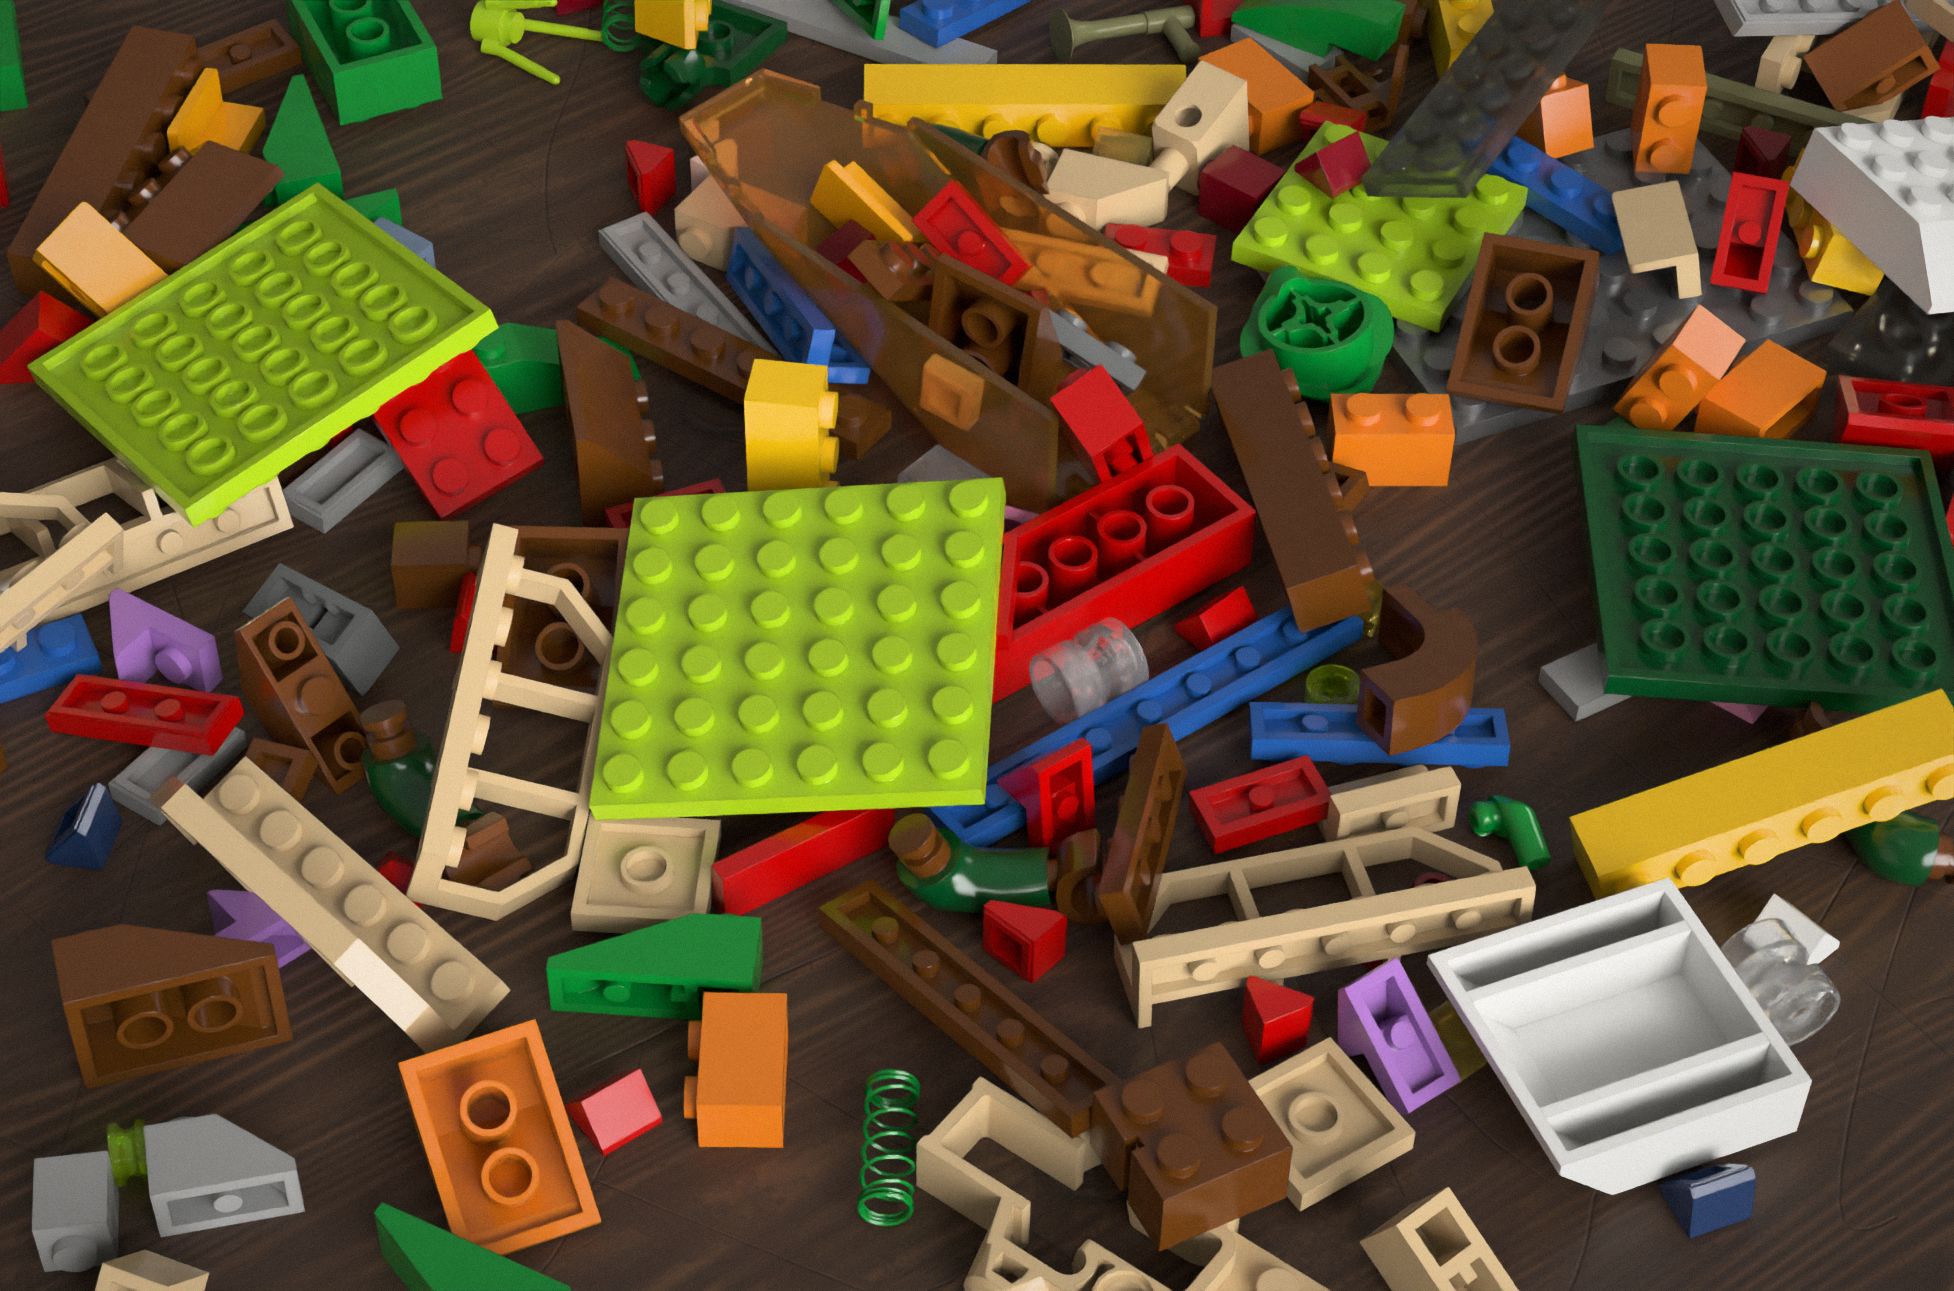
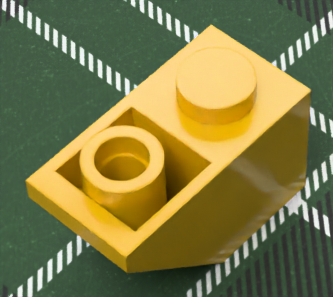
M634 0L635 32L683 49H696L699 31H708L712 0Z

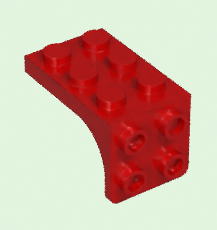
M472 349L458 354L431 372L421 383L408 387L382 404L370 416L438 521L453 519L544 465V457Z

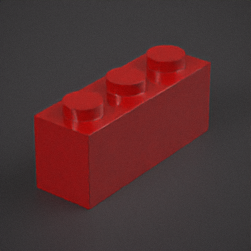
M1101 363L1089 372L1086 368L1078 369L1056 387L1058 393L1050 398L1051 404L1070 449L1096 485L1154 456L1143 421Z

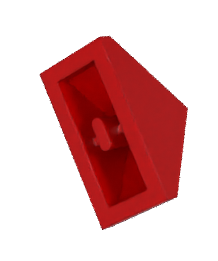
M40 291L0 330V385L35 382L27 365L94 324L95 321L47 293Z

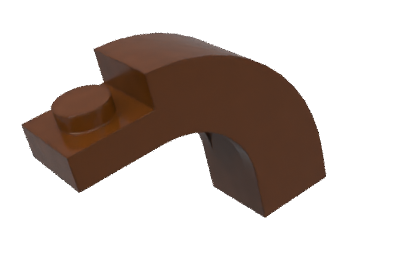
M1405 583L1385 587L1382 593L1378 641L1398 660L1361 670L1356 724L1388 756H1392L1434 743L1449 735L1465 720L1472 704L1478 638L1472 622L1459 607L1436 612Z

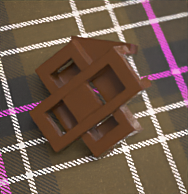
M1400 44L1392 78L1382 81L1384 72L1380 68L1361 73L1342 54L1335 56V67L1323 71L1316 63L1309 65L1308 87L1314 92L1313 103L1321 101L1367 112L1363 131L1366 134L1390 126L1392 116L1396 114L1405 86L1409 45Z

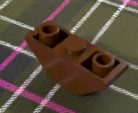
M291 597L284 598L234 631L241 690L272 742L309 750L319 761L313 776L338 796L365 777L361 756L369 747L366 738L370 731L362 728L358 710Z

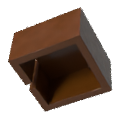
M1221 1041L1093 1092L1090 1145L1120 1192L1128 1189L1127 1203L1159 1252L1286 1198L1293 1146Z

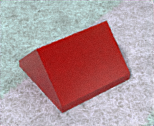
M1838 375L1833 443L1930 450L1934 470L1951 473L1954 467V387Z

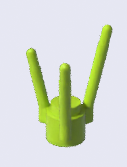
M481 0L474 7L470 21L471 35L474 40L482 42L480 48L482 53L499 56L553 85L560 83L558 75L507 48L511 43L516 44L521 40L524 30L603 42L601 31L525 19L524 15L516 10L553 7L557 5V0Z

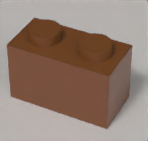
M1893 0L1885 6L1874 8L1865 15L1863 20L1838 35L1824 39L1818 44L1816 49L1803 56L1832 106L1839 112L1883 104V102L1892 99L1941 69L1899 0Z

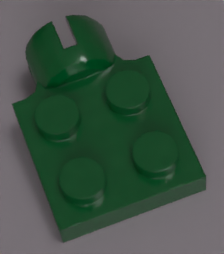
M712 0L708 31H699L696 49H683L649 36L641 40L642 61L639 63L638 68L642 71H647L640 76L639 87L644 96L654 106L659 108L665 105L667 111L686 107L707 86H724L731 89L788 40L787 22L721 0Z

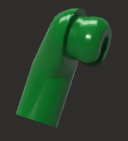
M1498 794L1489 795L1486 801H1477L1470 806L1468 819L1473 832L1482 837L1495 832L1496 836L1509 839L1520 867L1527 866L1529 871H1533L1548 865L1552 861L1536 814L1529 805Z

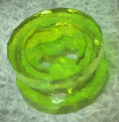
M1321 665L1313 669L1307 676L1304 703L1358 705L1360 677L1352 669L1343 665Z
M145 1118L135 1119L134 1125L128 1129L121 1128L118 1123L107 1125L110 1161L116 1187L126 1186L128 1179L133 1176L141 1177L144 1182H148L144 1126H147Z

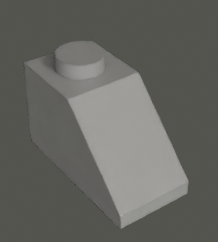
M217 1114L199 1117L186 1116L172 1119L169 1122L144 1126L149 1196L160 1237L305 1212L295 1158Z

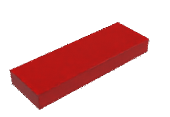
M77 674L44 716L51 732L214 756L245 712L238 696Z
M894 808L823 811L713 863L711 871L714 909L719 915L730 913L741 916L889 845L888 837L895 825Z

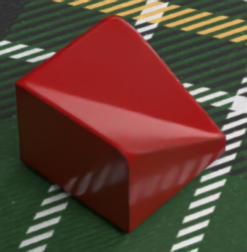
M990 900L984 905L983 950L1025 981L1033 984L1065 956L1067 917L1063 913L1054 910Z

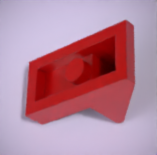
M1733 172L1710 280L1711 285L1767 294L1790 184L1789 181Z
M1083 737L1049 750L997 779L998 785L1026 808L1029 847H1049L1051 859L1056 858V847L1065 838L1096 828L1091 743Z

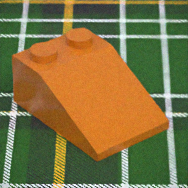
M536 1019L398 1063L401 1084L450 1233L504 1256L601 1223V1218Z

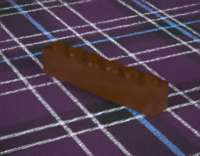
M132 25L6 252L17 292L36 296L40 291H43L57 300L81 304L32 260L36 249L80 203H88L106 220L121 210L126 213L132 206L127 200L128 196L149 178L154 166H158L164 159L168 142V127L205 69L204 61L199 59L194 35Z
M1271 348L1206 370L1205 372L1221 422L1252 506L1257 511L1258 522L1299 633L1301 634L1370 611L1371 606L1364 585L1375 582L1374 574L1364 546L1352 550L1351 546L1360 544L1349 509L1339 512L1336 510L1345 507L1341 490L1334 472L1322 474L1329 471L1330 466L1320 437L1308 439V437L1316 435L1306 402L1294 404L1301 401L1302 397L1292 368L1289 367L1281 370Z

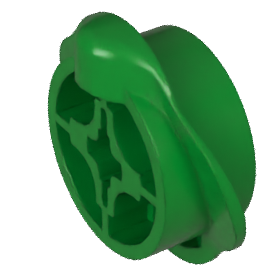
M1279 266L1268 276L1261 293L1253 305L1249 320L1242 330L1240 336L1241 357L1245 358L1272 348L1280 369L1292 368L1301 397L1330 404L1331 394H1370L1382 372L1386 356L1393 345V318L1387 305L1378 296L1359 290L1344 282L1307 275L1295 266Z

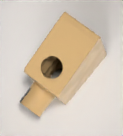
M1203 60L1190 73L1155 118L1152 125L1154 160L1148 167L1170 172L1168 192L1176 186L1197 196L1200 194V190L1197 188L1198 176L1208 161L1215 160L1232 145L1250 152L1247 81Z

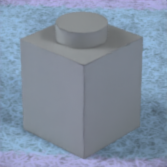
M108 1150L34 1159L32 1233L44 1272L59 1270L81 1272L118 1258L119 1190Z

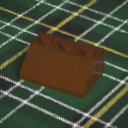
M211 140L189 151L184 145H181L158 164V168L163 173L156 180L153 177L146 180L128 196L127 200L132 206L127 212L124 213L121 210L112 215L107 221L170 276L227 240L283 178L285 173L275 164Z
M569 320L555 321L563 410L583 527L606 526L605 509L632 502L634 498L651 497L664 493L660 459L649 460L648 456L657 453L653 420H641V415L649 414L646 384L644 379L634 380L629 356Z

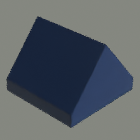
M98 782L95 785H91L63 810L46 849V861L53 865L103 871L123 823L105 786Z
M1718 1162L1665 1180L1662 1185H1659L1664 1200L1689 1239L1752 1217L1756 1176L1753 1168L1747 1165Z

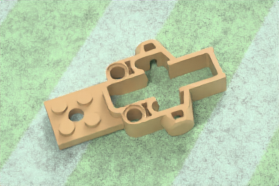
M981 1076L972 1084V1090L932 1133L924 1135L917 1143L916 1185L987 1230L965 1279L964 1290L1172 1291L1090 1239H1087L1077 1250L1072 1262V1275L1055 1271L1023 1250L1029 1243L1031 1201L962 1158L981 1138L988 1137L1074 1191L1083 1183V1173L1102 1162L1090 1145L1091 1128L1072 1139L1046 1116ZM1127 1203L1130 1224L1136 1230L1149 1237ZM1239 1218L1167 1248L1188 1262L1199 1266H1206L1185 1291H1331L1238 1234ZM1014 1275H1016V1276L1019 1278V1279H1018L1017 1281H1015V1282H1014Z

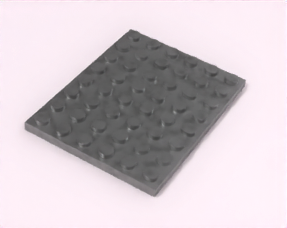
M1630 128L1594 137V148L1555 159L1612 193L1678 180L1698 250L1701 296L1679 299L1671 267L1631 273L1628 268L1624 248L1609 256L1526 205L1505 234V236L1599 251L1600 282L1588 333L1563 413L1621 396L1641 366L1699 304L1746 340L1732 362L1736 361L1743 354L1749 356L1768 339L1784 347L1850 326L1853 314L1852 307L1832 286L1810 281L1803 257L1799 254V249L1781 230L1779 232L1767 294L1710 284L1732 176L1698 138L1696 140L1690 174L1635 172ZM1471 286L1439 333L1392 317L1394 341L1386 358L1414 394H1446L1447 383ZM1449 395L1455 430L1454 446L1559 415Z

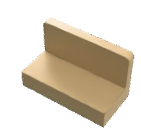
M1670 181L1614 192L1612 194V204L1629 271L1631 273H1639L1671 267L1679 299L1701 296L1698 250L1679 181Z
M1416 765L1328 787L1332 795L1329 800L1327 819L1316 823L1326 842L1410 826H1417L1431 833L1452 828L1455 824L1461 783L1451 766L1428 771L1426 766Z

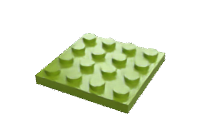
M1326 120L1235 239L1232 246L1231 260L1269 274L1279 266L1291 265L1313 277L1347 283L1359 290L1378 296L1387 305L1392 317L1439 333L1472 285L1484 232L1499 235L1507 233L1526 204L1528 187L1507 181L1499 176L1489 175L1456 164L1448 159L1438 158L1405 147L1398 142L1387 141L1358 131L1374 170L1373 178L1331 199L1294 171L1296 163L1357 131L1349 126L1336 125Z

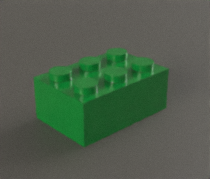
M285 0L290 36L301 47L302 58L340 126L353 122H364L372 117L402 109L416 108L424 103L443 99L437 47L409 0Z

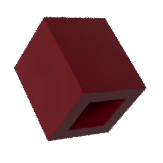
M1232 145L1218 158L1208 161L1198 176L1197 188L1200 190L1198 215L1240 234L1287 170L1238 146Z

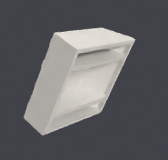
M1928 116L1925 119L1907 121L1888 119L1882 123H1843L1841 126L1814 128L1790 186L1927 314L1954 312V117L1940 118Z
M1670 877L1428 955L1427 965L1556 1171L1562 1177L1614 1195L1797 1131L1812 1080Z

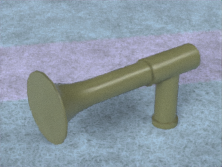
M1190 5L1142 11L1139 14L1093 21L1070 19L1062 8H1056L1050 17L1049 31L1052 48L1056 57L1064 63L1071 59L1073 50L1084 43L1128 35H1148L1161 32L1165 34L1182 63H1192L1201 54L1200 47L1197 43L1193 42L1185 30L1192 28L1195 24L1194 10Z

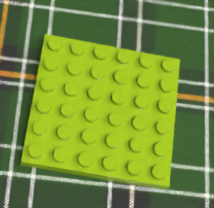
M317 182L28 364L27 367L35 382L144 483L153 488L154 492L193 528H196L206 520L221 515L229 505L256 487L271 482L277 477L279 472L303 456L321 449L332 437L358 420L371 416L382 404L408 387L421 383L431 372L458 354L473 349L481 339L499 327L490 308Z
M1003 478L634 498L589 803L595 821L985 804L996 649V624L1006 502Z

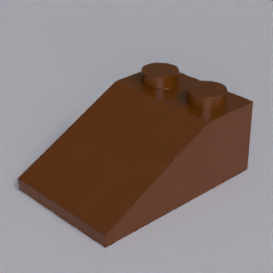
M1484 232L1447 383L1446 394L1562 415L1588 333L1600 282L1599 251Z
M942 253L936 262L921 385L924 387L926 385L928 362L939 350L949 354L989 376L983 417L1021 436L1048 405L1050 398L1057 392L1056 387L1058 386L1063 353L1047 304Z
M509 525L511 528L519 529L513 554L525 557L523 568L568 579L614 638L630 528ZM505 593L502 607L514 610L505 646H498L496 661L502 662L501 673L595 695L601 665L555 605ZM497 700L492 702L494 708L529 709Z
M118 924L97 930H86L75 935L51 940L62 1004L86 1090L293 1041L274 944L127 924Z

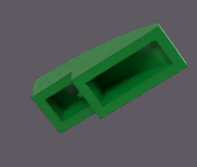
M1245 0L1233 12L1231 21L1322 58H1325L1334 46H1339L1376 62L1397 40L1406 4L1395 0Z

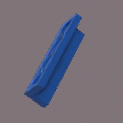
M736 227L726 280L785 360L794 363L828 366V383L867 384L871 370L870 366L791 265H785L758 228Z

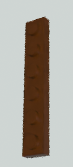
M613 276L576 307L578 325L743 406L754 359L787 362L785 359ZM828 383V391L838 392L836 425L834 429H829V436L839 438V453L858 461L891 429V410L835 383Z
M873 879L818 907L820 928L1069 1137L1073 1139L1091 1128L1093 1092L1120 1082L1121 1080Z

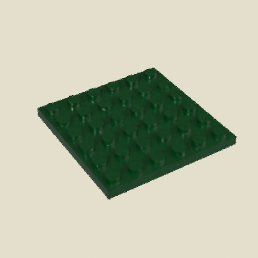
M1575 424L1571 446L1604 694L1808 708L1810 702L1815 700L1825 710L1873 713L1943 689L1954 707V549L1930 450Z

